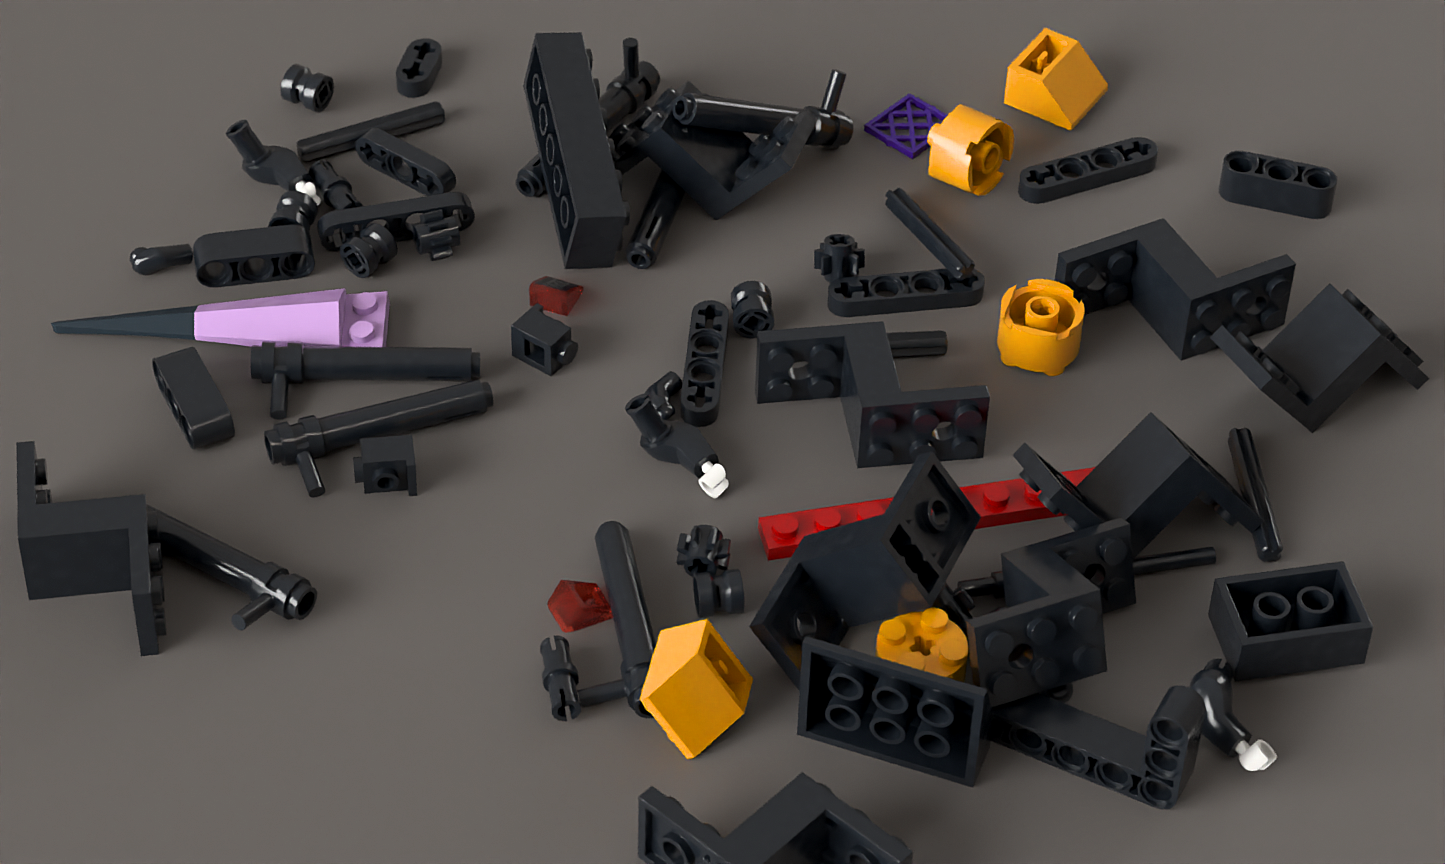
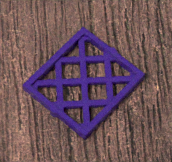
M909 93L866 123L864 131L881 140L887 146L914 159L931 146L927 142L928 135H915L914 129H928L929 134L931 127L935 124L932 123L931 116L943 122L947 114ZM911 105H914L923 111H912ZM906 106V111H899ZM894 117H907L908 123H894ZM913 117H926L927 123H913ZM886 119L889 120V123H882ZM878 129H890V135ZM895 129H909V135H896ZM899 141H910L911 148L905 146ZM916 141H923L916 146Z

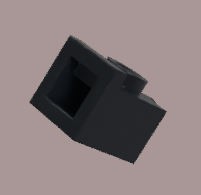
M538 303L511 325L512 356L549 376H553L564 365L570 364L577 354L578 344L571 340V328L561 321L544 314L543 306Z
M412 435L360 439L361 457H353L355 483H364L365 494L408 490L409 496H417L416 464Z

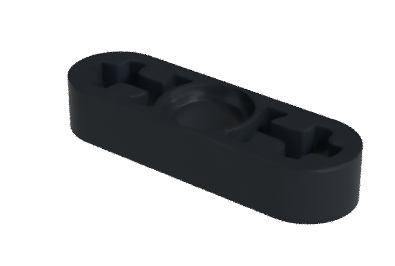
M379 128L370 129L356 141V151L366 165L426 196L449 193L456 186L455 174L445 162ZM402 159L407 163V165L409 166V168L404 164V162L402 161Z

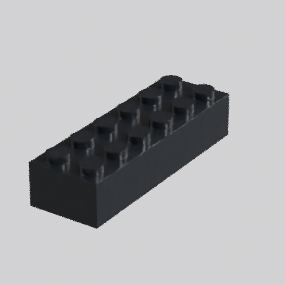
M582 32L535 33L523 88L564 268H612L616 251H621L622 230L624 226L629 224L630 207L629 203L623 201L621 196L622 174L620 170H615L613 163L615 147L613 140L608 139L606 134L607 113L605 108H600L599 105L600 85L598 79L593 78L591 72L593 64L592 52L590 48H585Z

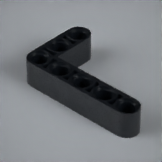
M1182 685L1172 686L1166 692L1149 722L1147 734L1144 736L1036 693L992 707L994 718L991 741L1154 808L1162 810L1171 809L1175 806L1195 769L1206 703L1197 691Z

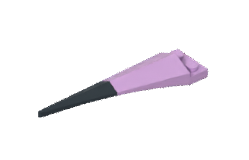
M343 288L58 321L51 323L56 333L154 336L252 347V345H262L263 341H276V346H287L288 342H303L305 346L386 347L390 302L387 291L346 294V290Z

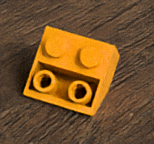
M1044 28L1008 66L1004 103L1072 131L1107 92L1108 84L1079 41Z
M704 619L660 631L640 700L645 709L653 715L667 733L669 739L675 743L687 759H691L700 754L744 714L753 678L709 620Z

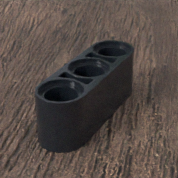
M1232 151L1226 154L1223 160L1219 194L1226 201L1309 219H1322L1331 213L1337 176L1330 169L1247 151Z
M300 225L209 233L199 237L193 245L196 277L202 285L212 288L299 279L309 275L315 266L311 235L305 227Z
M192 346L152 359V368L157 385L192 449L235 436L230 411L195 347Z

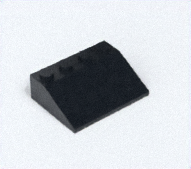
M805 637L802 643L797 735L965 786L974 787L991 742L994 717L987 689L811 637Z

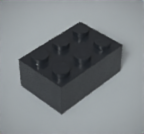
M1344 561L1221 577L1214 580L1208 616L1226 661L1233 669L1234 681L1365 663L1373 625Z

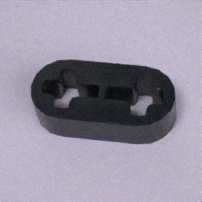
M423 38L411 42L407 47L396 69V87L402 96L417 98L426 95L430 91L442 67V48L437 41Z

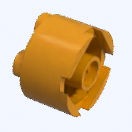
M963 104L957 105L941 124L935 123L929 131L927 142L931 145L928 174L935 179L968 193H974L979 196L986 195L997 186L1004 173L999 171L1003 159L1007 161L1011 159L1014 148L1013 129L1000 119Z
M1048 279L1028 280V286L1016 289V285L1009 288L1001 301L997 336L1001 361L1008 366H1017L1029 371L1043 372L1048 376L1062 374L1065 371V367L1072 363L1079 353L1085 312L1082 300L1079 303L1073 297L1074 291L1068 286Z
M933 607L927 608L923 612H910L884 621L879 628L875 657L965 683L968 642L959 626L948 619L947 613Z

